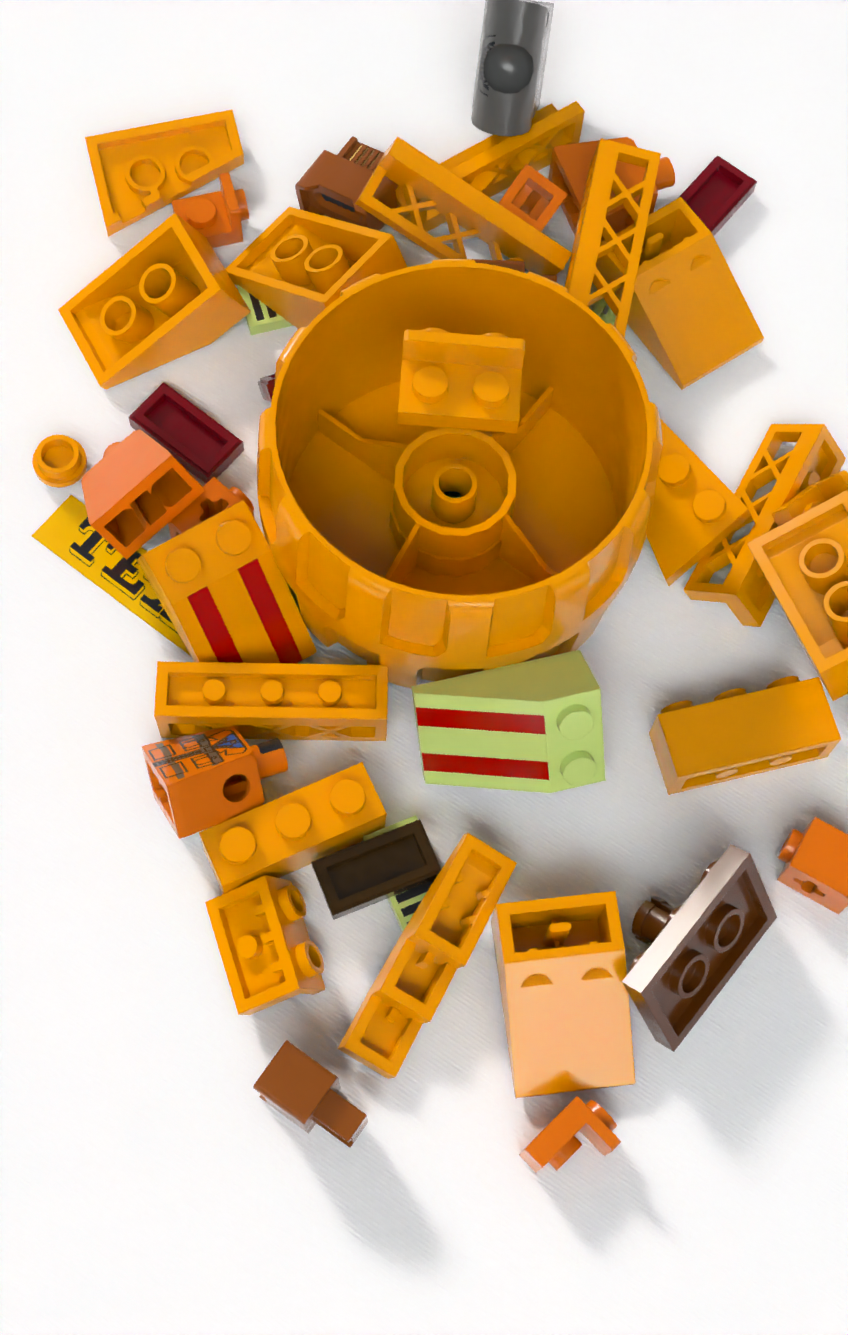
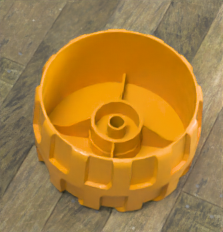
M473 259L432 260V263L411 266L383 275L373 274L342 290L340 297L319 313L307 327L299 328L291 337L276 362L275 387L271 407L262 412L259 419L257 495L265 538L270 546L276 565L297 596L301 616L310 632L326 647L338 642L355 655L366 660L367 665H383L388 667L389 683L411 689V686L418 685L421 679L439 681L576 651L591 637L603 614L624 587L643 548L653 513L656 479L662 451V430L658 407L654 403L649 402L645 384L636 366L637 355L617 328L611 323H605L589 307L567 293V288L533 272L526 274L506 267L476 263ZM440 328L449 333L482 335L494 332L504 334L509 338L524 339L526 343L522 367L520 417L517 433L397 424L404 331L409 329ZM449 491L459 492L461 497L451 498L444 493Z

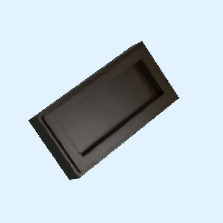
M420 819L311 862L312 869L333 920L433 881L441 871L440 864Z

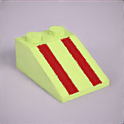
M580 650L411 686L422 773L426 784L554 793L606 781L601 689Z

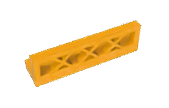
M577 101L560 110H557L551 103L536 112L532 119V126L527 133L517 136L492 135L445 160L440 165L490 198L510 187L526 163L536 171H539L550 165L553 147L579 143L585 110ZM398 186L395 190L398 207L407 206L401 186ZM415 196L417 203L423 202ZM436 209L419 212L424 231L426 232L447 222L445 215ZM409 214L403 215L404 218L411 222Z
M397 137L385 151L355 203L439 259H467L462 240L475 237L488 244L492 260H503L502 254L510 258L506 260L524 261L526 270L540 275L558 274L564 269L572 252L400 137ZM384 176L402 187L407 206L391 209L372 197ZM415 196L423 202L417 203ZM436 209L445 215L450 234L433 237L424 231L419 212ZM409 214L411 222L404 218L403 215ZM459 225L467 231L460 232ZM447 243H452V244H453V247H454V250H453L452 248H450L449 246H447L446 244H447Z
M601 138L589 166L564 287L568 289L567 293L574 296L587 307L604 298L616 316L614 326L625 337L661 153ZM617 161L645 167L643 181L627 190L615 173ZM611 189L616 194L612 199H610ZM640 195L639 203L637 205L633 198ZM623 204L635 223L632 229L617 236L605 218L606 213ZM603 236L607 243L600 247ZM629 241H631V242H630V247H629V252H628L627 249L625 248L624 244H626V243H628ZM613 251L624 266L625 272L622 277L608 284L597 269L596 262L599 258ZM593 282V284L597 288V291L590 294ZM621 288L620 297L618 299L614 292Z
M771 424L734 493L749 509L751 516L698 561L684 588V592L690 600L726 603L743 626L761 627L776 597L747 543L778 527L771 514L803 489L840 472L846 457L825 424ZM782 442H797L793 450L774 461V457ZM774 479L777 480L771 492L754 502L752 501L758 489ZM752 521L755 522L749 534L731 544L730 541L737 530ZM730 563L732 564V568L723 584L709 583L715 572Z
M157 661L154 717L161 738H178L222 727H235L244 739L386 741L388 716V667Z

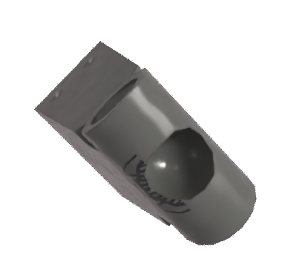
M485 0L471 115L472 124L479 130L498 136H517L530 130L532 119L540 105L555 3L535 0Z

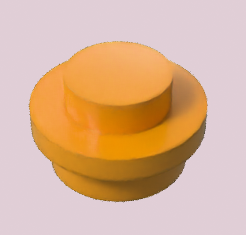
M52 435L39 443L33 454L32 464L35 474L41 482L51 487L62 488L75 484L83 477L87 469V456L84 448L76 440L65 435Z

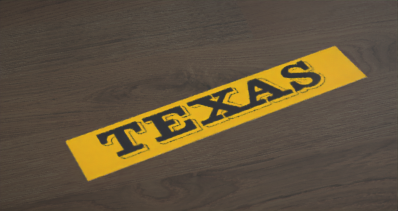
M70 495L32 534V537L191 656L137 562V559L148 551L141 547L126 560L89 524L86 505L73 495Z

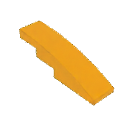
M467 832L463 835L399 937L343 1037L338 1050L387 1079L396 1078L422 1024L431 1022L456 970L466 966L517 864L515 861Z

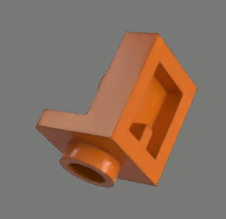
M229 172L219 174L221 191L171 201L173 214L176 213L204 235L212 248L243 242L241 221L249 219V210L244 190H234Z
M576 1096L520 1152L519 1156L535 1173L547 1163L557 1171L582 1146V1143L574 1136L578 1131L604 1156L611 1153L621 1141L612 1132L617 1127V1124L607 1111L594 1100H590L585 1104Z

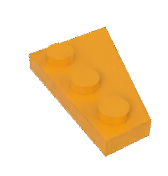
M232 109L85 137L108 237L172 203L171 201L177 200L219 177V174L229 172L244 164V153Z
M660 418L662 451L656 479L653 513L647 538L668 586H670L751 515L744 503Z

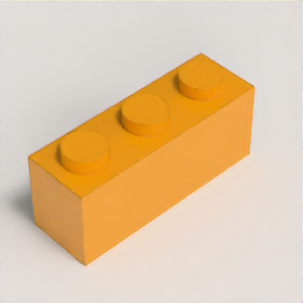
M787 676L777 679L768 684L766 689L747 693L744 688L731 689L717 695L712 702L695 706L690 700L672 703L661 709L660 714H657L649 731L668 795L827 758L841 740L820 678L816 677L800 681L798 676Z
M360 762L201 831L199 835L203 850L222 893L225 894L264 875L281 878L310 865L312 861L363 841V836L385 828L387 813L363 762Z

